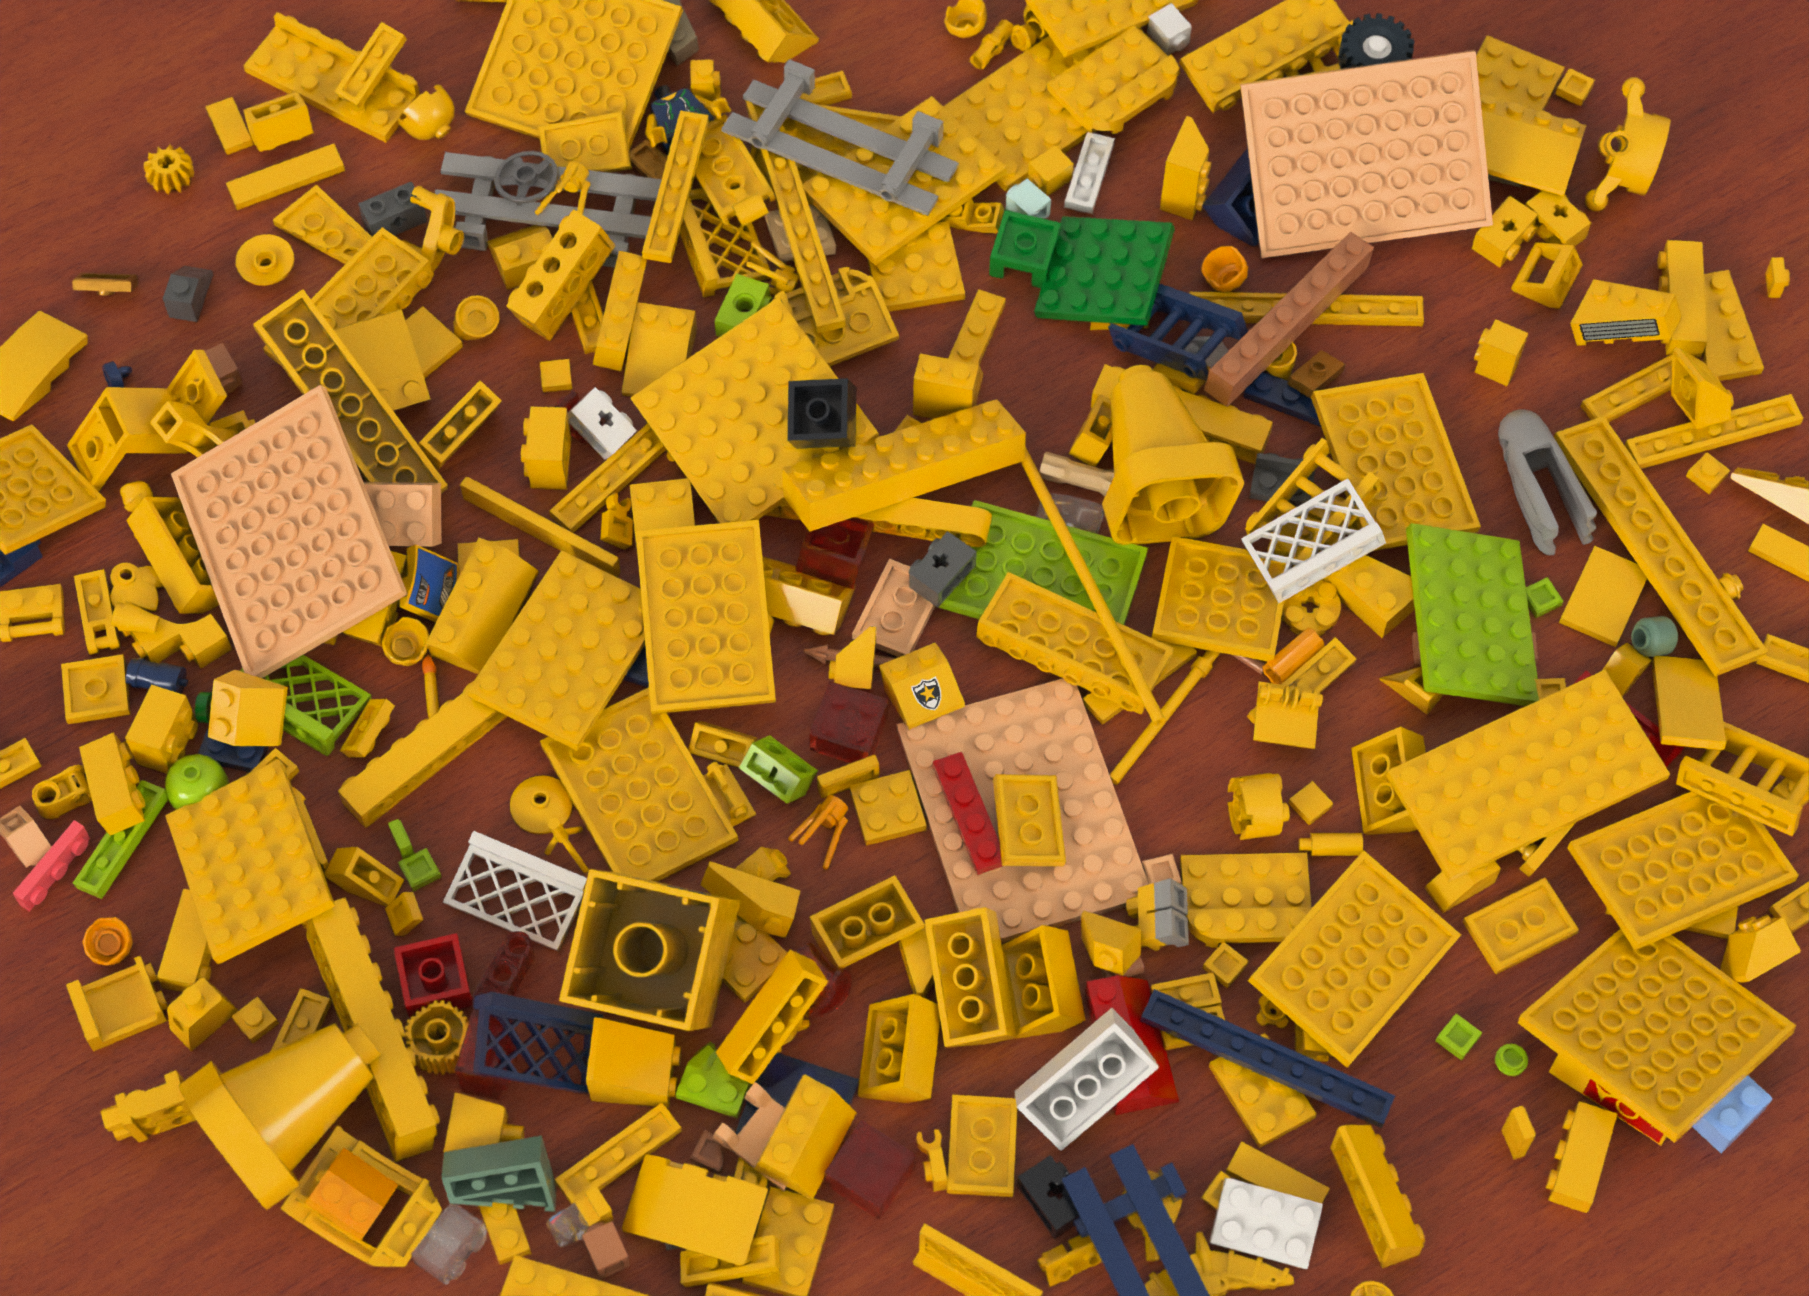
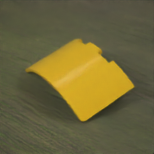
M645 1154L622 1225V1231L742 1266L746 1262L768 1189L730 1176L724 1177L714 1174L713 1178L707 1177V1169L686 1163L682 1165L666 1158Z

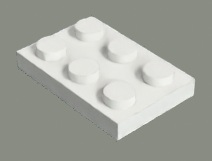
M1225 1178L1209 1243L1307 1269L1323 1204Z

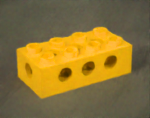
M574 209L569 216L567 215L562 219L558 232L552 240L546 242L542 249V255L536 264H532L528 268L524 281L519 288L512 291L508 299L509 303L506 305L524 326L548 341H551L615 248V244L600 225Z

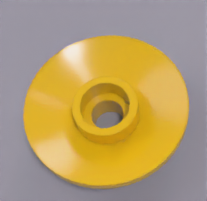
M259 235L247 240L239 248L236 255V267L240 276L254 285L266 286L280 282L291 272L294 265V253L290 244L283 238L275 235Z
M541 775L526 779L517 786L510 800V811L515 823L521 829L533 834L552 833L548 827V821L551 818H558L561 824L564 825L568 821L573 809V802L562 782L551 776ZM539 797L546 798L542 804L536 803L535 799Z

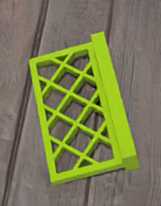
M301 655L281 667L286 668L288 678L269 680V675H267L265 680L283 686L289 685L291 696H287L283 731L323 755L328 756L335 748L334 742L366 707L369 700L372 699L371 694L307 656ZM303 665L309 669V675L291 677L290 667ZM328 680L334 684V689L316 692L315 682ZM311 682L312 693L294 695L293 685ZM354 695L359 698L355 705L341 707L340 696ZM336 697V708L319 710V699ZM314 700L316 710L302 712L296 708V703ZM339 715L340 722L333 730L322 724V717Z

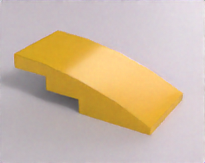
M40 310L25 322L0 347V415L15 421L51 391V382L69 368V358L87 345L88 335Z

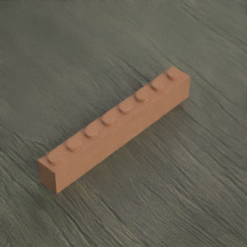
M1353 232L1344 237L1209 370L1204 391L1228 407L1367 269L1374 247Z

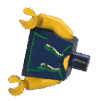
M663 85L654 92L657 100L651 104L652 113L647 117L645 135L650 140L651 147H655V144L661 142L666 155H668L680 110L708 115L709 122L714 120L713 116H715L716 120L722 118V113H730L731 109L726 98H718L712 102L699 95H693L688 89L684 88L672 93L667 85Z

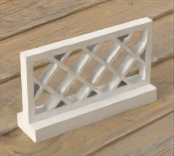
M1349 479L1342 481L1241 538L1278 603L1386 544L1381 528L1372 518ZM1345 490L1349 492L1351 500L1348 508L1333 505L1335 496ZM1315 507L1325 509L1321 523L1306 520L1308 512ZM1331 511L1346 514L1342 527L1327 524ZM1351 515L1364 517L1368 523L1367 526L1360 530L1348 529ZM1287 523L1298 524L1295 538L1279 535L1282 526ZM1304 526L1319 529L1315 542L1300 539ZM1324 531L1340 533L1338 542L1331 546L1321 544ZM1260 538L1272 540L1268 553L1256 551L1251 543ZM1277 541L1292 544L1289 557L1273 554ZM1298 545L1313 548L1311 557L1305 561L1294 559ZM1260 558L1266 559L1264 564ZM1271 560L1286 563L1284 572L1272 579L1268 572Z
M473 831L468 841L470 846L443 903L559 952L582 903L587 878ZM476 855L486 860L489 870L472 877L469 866ZM491 862H493V863H495V864H497V865H500V866H498V867H496V868H493ZM507 869L514 871L518 882L500 888L496 874ZM467 873L468 879L463 880ZM520 874H521V875H524V876H526V877H528V878L522 880L521 877H520ZM492 876L497 890L480 897L475 882ZM535 881L543 883L546 894L529 901L524 886ZM471 884L476 899L464 904L454 900L459 888ZM548 886L557 890L550 892ZM520 888L525 903L508 909L503 894ZM563 893L574 896L575 898L570 908L558 913L553 897ZM499 896L504 911L492 916L487 914L482 902ZM549 899L554 915L537 921L531 906ZM478 904L480 911L472 908V906ZM528 908L533 923L521 928L515 926L510 914ZM506 916L507 919H508V922L503 921V920H501L500 918H503V917ZM566 916L562 924L560 918ZM556 920L560 930L553 942L543 938L539 926ZM535 928L537 935L529 932V930Z

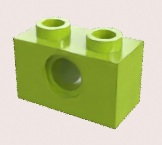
M736 274L715 318L716 336L721 337L771 303L773 297L770 296L769 284ZM745 309L750 310L748 312H741V310Z

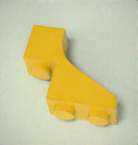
M168 400L150 422L166 443L179 446L197 458L235 436L231 430L206 425L191 405Z
M211 614L187 624H176L160 618L155 634L121 631L125 637L131 635L135 640L132 646L140 658L147 657L149 661L156 663L161 662L181 649L189 662L194 660L201 669L232 650L227 635Z

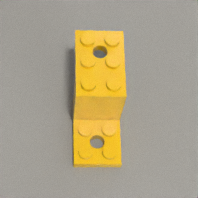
M193 350L168 388L106 387L67 446L80 473L97 491H100L126 453L186 454L188 452L179 446L166 443L150 424L167 400L191 405L207 425L226 399L227 394L205 351Z

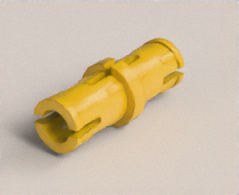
M1001 20L993 32L986 34L982 39V44L970 57V62L975 68L984 69L992 57L998 55L1003 50V45L1013 33L1014 26L1010 21Z

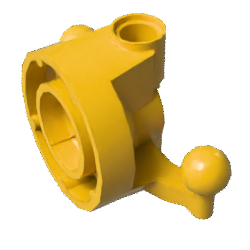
M1637 77L1628 78L1622 85L1623 95L1627 98V115L1624 124H1619L1615 132L1602 135L1598 141V151L1602 156L1606 157L1605 162L1610 164L1607 175L1597 189L1589 191L1585 197V204L1591 211L1598 212L1603 210L1608 204L1607 194L1618 185L1626 187L1628 192L1644 196L1653 181L1660 163L1671 120L1654 113L1650 115L1643 112L1640 98L1645 93V85ZM1613 138H1616L1619 142V148L1616 152L1611 148Z

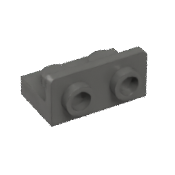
M1258 453L1249 498L1268 502L1304 459L1284 458L1274 453ZM1316 469L1308 477V480L1311 482L1314 480ZM1299 488L1288 502L1298 507L1309 501L1311 496Z

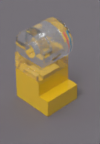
M597 1186L585 1193L586 1196L554 1214L546 1222L559 1247H566L579 1239L581 1240L582 1235L587 1233L586 1230L596 1223L604 1222L607 1224L614 1220L612 1210Z

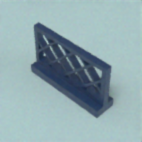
M496 992L475 996L474 1009L479 1010L473 1073L582 1094L589 1093L586 1077L594 1018H603V1014ZM489 1016L496 1017L504 1028L495 1037L488 1028ZM519 1023H525L532 1034L524 1042L521 1041L514 1030ZM548 1028L553 1029L559 1038V1041L551 1048L542 1036V1033ZM507 1034L516 1046V1049L508 1056L498 1043ZM575 1034L585 1035L584 1048L579 1053L569 1040ZM534 1040L537 1041L544 1052L537 1061L533 1059L526 1048ZM561 1046L565 1047L572 1058L564 1067L554 1054ZM490 1048L494 1050L501 1061L494 1068L485 1066L486 1052ZM519 1053L529 1066L523 1073H518L511 1063V1060ZM547 1059L557 1072L550 1079L546 1078L539 1068ZM575 1064L581 1072L580 1084L573 1083L567 1074V1071Z

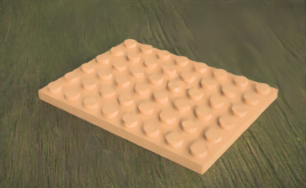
M1475 50L1240 84L1261 258L1334 248L1350 232H1353L1367 243L1493 225Z
M319 385L171 473L244 673L263 678L407 595L325 387Z
M1059 679L965 705V707L910 730L904 722L896 724V730L957 912L983 907L996 911L1001 943L1013 940L1041 925L1055 928L1080 921L1081 913L1084 910L1101 915L1125 908L1126 900L1138 895V887L1149 885L1077 685H1071L1064 679ZM962 751L998 839L999 832L993 785L995 774L1056 775L1066 856L1065 865L1003 866L977 875L932 767V762Z

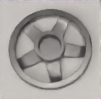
M524 151L508 157L501 163L496 171L494 183L496 190L504 199L521 206L522 203L538 201L547 196L551 191L554 192L559 178V171L555 161L548 155L537 151ZM539 156L544 158V160L534 167L531 164H525L521 157ZM513 160L516 167L514 176L500 178L502 169ZM551 164L553 178L551 182H547L541 179L539 174ZM518 185L517 196L506 193L501 186ZM531 186L544 189L536 195L526 197Z

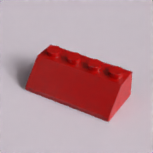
M1120 975L1086 983L1085 998L1091 1022L1093 1024L1109 1009L1113 1008L1136 1032L1159 1065V1068L1113 1106L1115 1115L1178 1103L1179 1098L1160 1030L1140 1021L1151 997L1148 980Z

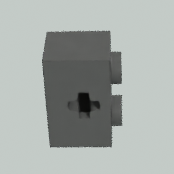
M412 181L358 203L363 224L372 237L382 227L395 236L427 222L424 207L413 204L410 201L411 196L417 198V196L412 194L415 188Z
M948 531L941 539L936 538L931 543L926 556L922 560L917 559L908 572L909 588L937 608L976 566V551Z

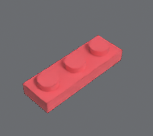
M74 820L13 892L20 906L30 912L35 905H39L45 899L48 889L52 884L66 874L68 865L72 860L86 850L88 841L91 838L83 825Z

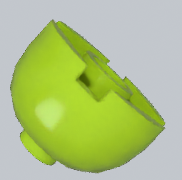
M202 754L187 755L177 760L170 767L165 778L168 800L176 810L185 805L200 802L205 796L210 795L211 792L229 784V779L222 766L210 756Z

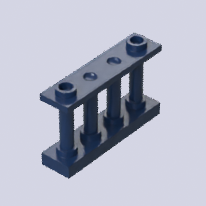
M1159 284L1150 319L1156 312H1163L1169 315L1150 337L1139 333L1145 325L1130 324L1127 328H1123L1111 323L1108 327L1113 339L1112 342L1118 350L1130 352L1183 372L1191 378L1196 377L1207 381L1209 374L1205 361L1224 338L1232 337L1240 340L1248 332L1241 312L1163 284ZM1179 320L1191 322L1189 327L1173 345L1161 342ZM1207 328L1215 331L1196 354L1184 350L1202 329Z

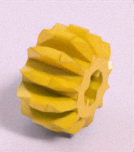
M169 144L166 150L158 147L156 154L148 153L149 161L144 162L145 177L147 182L153 185L157 192L164 189L169 195L172 189L181 192L182 185L190 186V178L194 177L193 162L191 157L185 154L181 147L174 150Z

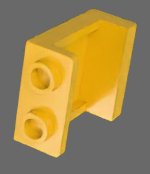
M141 956L134 958L136 965L85 986H82L79 980L66 984L86 1041L93 1051L167 1021L163 1010L168 1008L162 990L156 992L153 982L158 981L152 964L145 965Z

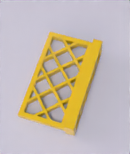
M738 185L734 186L731 190L737 189ZM702 188L691 190L679 234L703 297L715 295L716 289L730 287L736 274L758 281L771 279L764 274L751 272L744 268L749 260L770 270L765 256L753 247L746 251L735 245L739 237L760 245L752 222L745 226L741 225L740 228L730 223L724 226L720 218L708 213L712 208V204ZM702 199L708 202V204L702 210L692 205L691 200ZM703 219L717 225L713 233L701 228L700 224ZM721 228L735 234L731 242L717 236ZM712 242L726 249L722 256L709 250ZM730 251L744 258L740 265L726 259ZM722 265L735 273L731 277L720 279L718 269Z
M926 1224L922 1227L919 1237V1252L913 1260V1265L966 1296H1042L1043 1291L932 1227Z

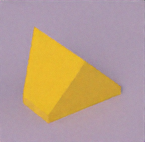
M1421 666L1378 678L1425 714H1428L1444 695L1424 691Z

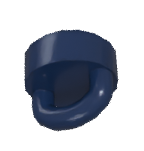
M114 361L105 363L102 366V371L109 387L124 388L122 379L128 377L133 371L130 366L117 368Z

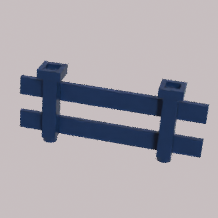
M1134 1144L1109 1155L1127 1193L1107 1203H1103L1086 1167L1061 1179L1079 1214V1217L1073 1220L1074 1225L1081 1238L1090 1236L1119 1296H1149L1114 1225L1135 1213H1138L1178 1295L1210 1296L1162 1200L1171 1197L1174 1203L1185 1198L1187 1190L1172 1162L1160 1168V1177L1151 1180Z

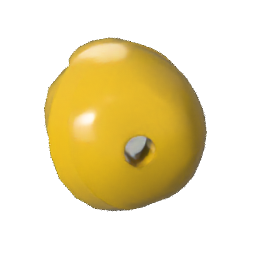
M143 481L128 483L120 489L123 504L125 505L124 508L132 513L144 497H153L150 486Z

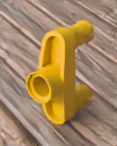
M416 186L412 194L417 196V198L411 196L410 201L413 204L430 210L431 217L422 248L409 243L407 240H402V242L427 258L434 271L441 263L445 252L450 255L457 254L462 247L464 233L453 227L455 201L452 197L442 193L435 194L421 186Z

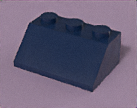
M1247 147L1202 207L1217 227L1253 247L1259 243Z

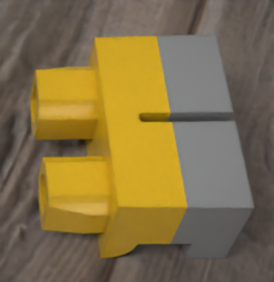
M1169 878L1138 887V895L1126 900L1128 915L1134 919L1138 918V925L1133 927L1141 929V946H1147L1154 951H1158L1160 946L1173 944L1177 947L1189 945L1188 918L1185 917L1188 915L1186 887Z

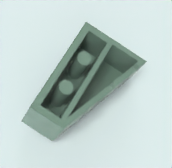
M542 1136L444 1152L442 1181L449 1203L492 1207V1202L513 1204L514 1209H524V1205L544 1206L545 1211L555 1212L557 1185Z

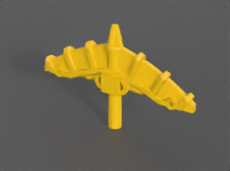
M1196 1233L1195 1253L1190 1255V1258L1210 1296H1224L1228 1290H1239L1243 1287L1274 1290L1277 1287L1294 1284L1293 1276L1289 1274L1290 1269L1286 1267L1284 1271L1263 1263V1258L1259 1256L1257 1260L1235 1255L1233 1249H1229V1253L1211 1251L1203 1233ZM1166 1269L1158 1275L1154 1272L1149 1274L1150 1280L1145 1284L1149 1296H1179Z

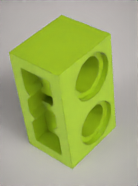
M770 735L751 744L739 769L787 804L805 796L818 772L817 769Z

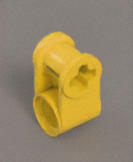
M82 765L68 767L61 773L35 785L32 790V798L38 813L43 818H58L60 815L92 801L87 778L85 777V769ZM48 797H55L49 803H42Z

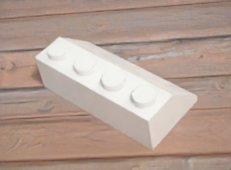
M1111 1008L1015 1090L1016 1107L1062 1151L1157 1070L1159 1065L1136 1032Z

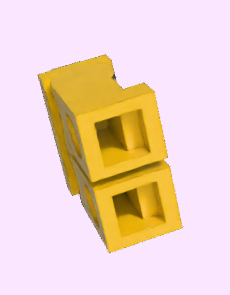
M177 1070L164 1075L166 1084L147 1091L135 1090L128 1095L125 1093L116 1095L117 1105L101 1110L105 1128L109 1132L112 1131L118 1141L133 1136L140 1143L148 1140L147 1134H159L196 1121L178 1087L185 1080Z

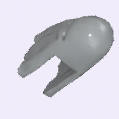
M1518 409L1508 413L1500 422L1498 431L1499 442L1503 449L1504 461L1507 464L1515 496L1531 531L1535 545L1548 556L1555 554L1556 546L1553 539L1558 535L1559 526L1532 473L1545 467L1548 468L1582 544L1591 543L1594 539L1591 532L1596 529L1593 518L1596 516L1597 511L1547 425L1539 415L1529 410Z

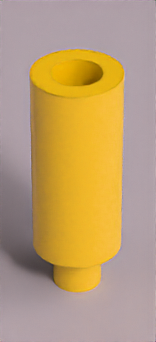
M1311 833L1310 838H1299L1298 846L1299 851H1310L1311 856H1359L1363 852L1362 833Z

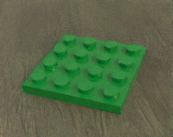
M1062 216L1059 241L1054 249L1046 283H1042L1034 313L1036 317L1148 326L1175 231L1173 223Z

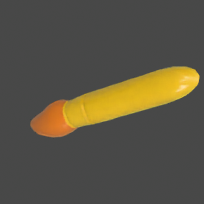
M426 655L422 662V670L425 675L428 719H430L439 712V700L435 675L437 671L436 665L431 655Z

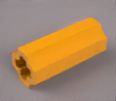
M1308 627L1275 655L1274 660L1268 661L1262 666L1264 674L1270 679L1271 683L1281 685L1325 647L1323 639L1319 637L1315 630Z

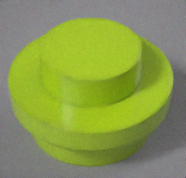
M1506 1044L1498 1049L1495 1055V1064L1503 1074L1517 1076L1526 1069L1528 1056L1522 1047L1516 1044Z

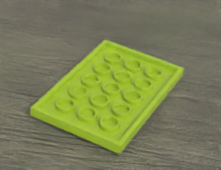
M977 500L973 501L972 507L985 509L992 514L987 542L983 547H971L976 551V566L938 608L980 619L1006 574L1010 572L1096 612L1051 521ZM1067 526L1114 620L1125 625L1148 548L1135 544H1118L1110 537Z
M1411 523L1406 528L1424 691L1528 706L1538 701L1539 696L1535 681L1538 677L1520 541Z

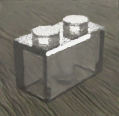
M450 1203L411 1253L414 1263L447 1286L451 1279L456 1280L462 1274L466 1267L465 1261L472 1252L477 1253L487 1239V1230L484 1222L458 1204Z

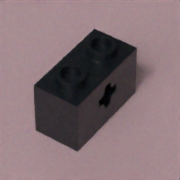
M1050 1155L1019 1175L1017 1188L1053 1238L1056 1239L1075 1226L1073 1220L1078 1218L1079 1214L1061 1180L1070 1174L1062 1162L1056 1163ZM1050 1191L1055 1195L1061 1193V1199L1058 1200L1056 1196L1050 1198Z

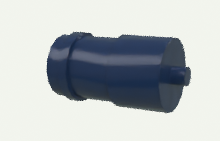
M132 658L126 671L127 685L138 689H149L152 684L182 694L184 687L188 685V679H186L187 672L185 667L163 662L146 661L144 658Z

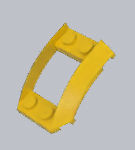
M337 1125L299 1179L301 1186L286 1197L280 1209L322 1238L371 1266L405 1267L442 1212L441 1206L437 1198H435L428 1180L411 1173L384 1157L362 1141H358L343 1131V1128ZM343 1148H346L398 1184L397 1189L410 1195V1198L376 1248L354 1237L305 1204Z

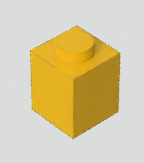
M1054 145L1029 162L1027 179L1049 196L1072 180L1074 163Z

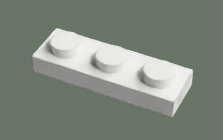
M1087 132L1065 199V208L1090 214L1093 213L1114 147L1115 138Z

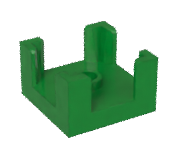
M1005 210L990 256L989 276L1002 279L1004 277V267L1032 273L1031 285L1041 288L1042 283H1046L1049 274L1051 259L1060 237L1061 223Z

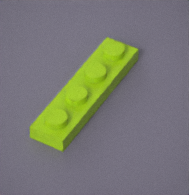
M141 780L137 789L145 800L146 806L142 808L145 821L111 836L106 832L73 882L78 890L100 899L104 897L167 802L166 789Z

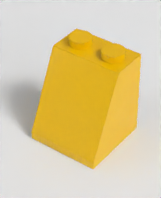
M920 353L914 375L913 415L936 419L976 406L983 379V372L978 364Z
M594 1018L586 1077L591 1101L655 1107L663 1103L665 1107L669 1108L670 1097H676L678 1078L673 1077L674 1066H680L681 1047L676 1046L675 1035L603 1018Z

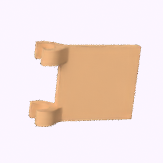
M757 1083L751 1086L744 1098L759 1109L740 1133L736 1135L729 1126L722 1123L712 1137L717 1143L733 1151L753 1168L785 1109L773 1100ZM762 1174L782 1191H784L787 1187L775 1181L774 1179Z

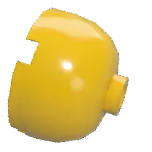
M441 85L433 86L436 92L431 95L428 91L422 93L405 108L403 113L406 117L404 119L400 117L397 119L400 126L410 136L418 140H429L435 136L441 139L452 129L449 124L454 118L455 109L452 99Z

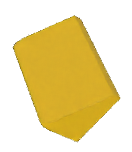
M698 721L695 723L688 751L694 755L740 767L751 744L756 742L758 738Z

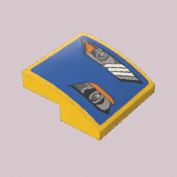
M415 544L407 548L408 576L402 578L407 595L400 598V608L437 622L459 578V563Z

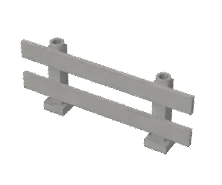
M790 59L784 66V81L779 89L753 80L744 93V100L766 108L759 120L756 122L732 112L722 127V132L751 143L756 148L768 150L878 195L886 201L895 202L926 216L932 211L938 201V196L908 184L914 171H921L949 183L959 166L958 162L928 150L930 145L938 147L943 140L944 121L917 111L912 119V134L908 141L884 133L801 99L802 93L810 96L815 88V69ZM788 117L895 162L886 175L778 130Z
M445 152L441 174L475 178L472 193L435 190V194L442 193L452 197L455 201V214L465 216L464 222L457 221L455 227L464 233V241L461 248L486 251L488 245L485 225L487 219L559 228L562 219L567 215L569 216L573 209L577 211L578 207L548 204L539 215H536L535 210L540 205V202L522 203L519 206L504 198L493 197L495 174L504 159H496L491 156L480 157ZM513 161L509 162L502 169L500 178L514 176L516 167ZM524 162L525 164H531L534 167L538 165L536 163ZM549 165L539 174V177L547 182H551L553 178L552 166ZM557 166L559 171V178L565 172L567 167ZM588 170L589 175L586 180L591 183V186L587 193L617 196L613 212L584 208L583 216L600 225L615 244V248L602 265L615 267L619 251L630 253L629 243H627L628 237L646 239L651 217L634 215L637 199L656 201L662 179Z

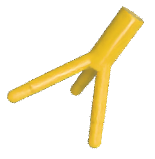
M551 818L548 821V827L554 837L544 853L549 855L558 842L563 843L582 872L587 873V866L568 840V835L580 833L583 831V828L578 826L564 829L558 818Z

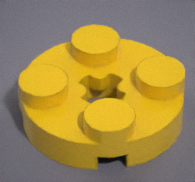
M1320 580L1284 600L1282 621H1285L1290 626V630L1297 635L1308 627L1315 630L1319 636L1325 634L1326 630L1336 625L1341 611V602L1336 593V587L1330 582ZM1312 602L1318 608H1314L1313 612L1309 613L1302 604Z

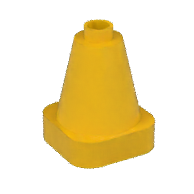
M1136 365L1124 370L1118 377L1119 383L1111 391L1114 478L1102 503L1112 539L1122 545L1171 542L1172 536L1197 539L1215 532L1226 522L1244 486V480L1234 449L1226 443H1209L1166 375L1153 372V369L1147 365Z
M334 1023L224 1073H221L211 1061L179 1084L178 1087L202 1129L255 1198L268 1210L301 1186L293 1169L374 1078L367 1065L381 1056V1054L358 1023L345 1033H342Z

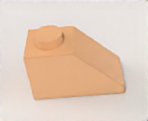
M20 805L0 818V834L26 868L30 865L36 866L49 851L51 845L35 821Z

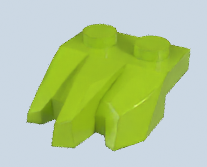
M710 1041L699 1049L688 1062L677 1089L676 1098L738 1119L745 1101L744 1097L753 1084L728 1074L716 1054L715 1044Z

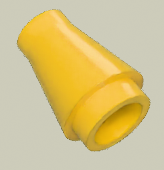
M127 601L125 603L117 602L113 611L111 626L117 627L118 631L149 632L155 634L158 629L160 616L154 615Z

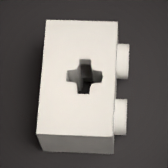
M595 387L568 412V419L576 431L606 460L637 430L633 427L630 417L623 412H619L612 405V399L602 390L599 391ZM602 417L606 421L603 426L599 424Z

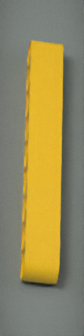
M910 498L831 525L934 541L936 538L941 539L948 531L970 547H983L987 542L992 514L978 507ZM787 501L766 514L767 516L800 520Z

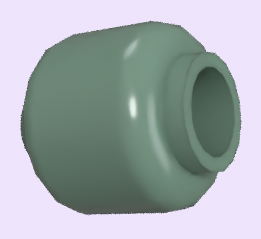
M1666 616L1646 617L1637 621L1632 630L1631 641L1636 650L1645 657L1664 656L1673 652L1677 646L1678 631L1673 621Z

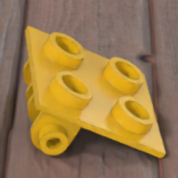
M1259 681L1253 740L1315 749L1318 709L1321 707L1323 700L1320 690Z

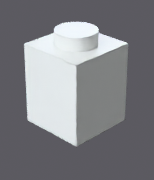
M1172 3L1149 16L1147 33L1167 55L1174 51H1181L1190 43L1192 26Z

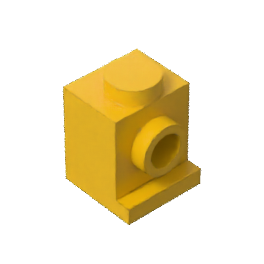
M691 60V92L693 95H699L712 102L721 98L720 71H714L713 60Z

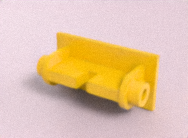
M718 762L709 764L707 766L708 773L703 775L732 827L755 816L756 812L728 765H719Z
M1079 1235L1069 1240L1068 1243L1072 1249L1070 1252H1067L1061 1244L1042 1253V1257L1037 1259L1041 1270L1046 1272L1050 1287L1067 1281L1073 1275L1089 1267L1097 1266L1102 1262L1090 1236L1081 1238Z

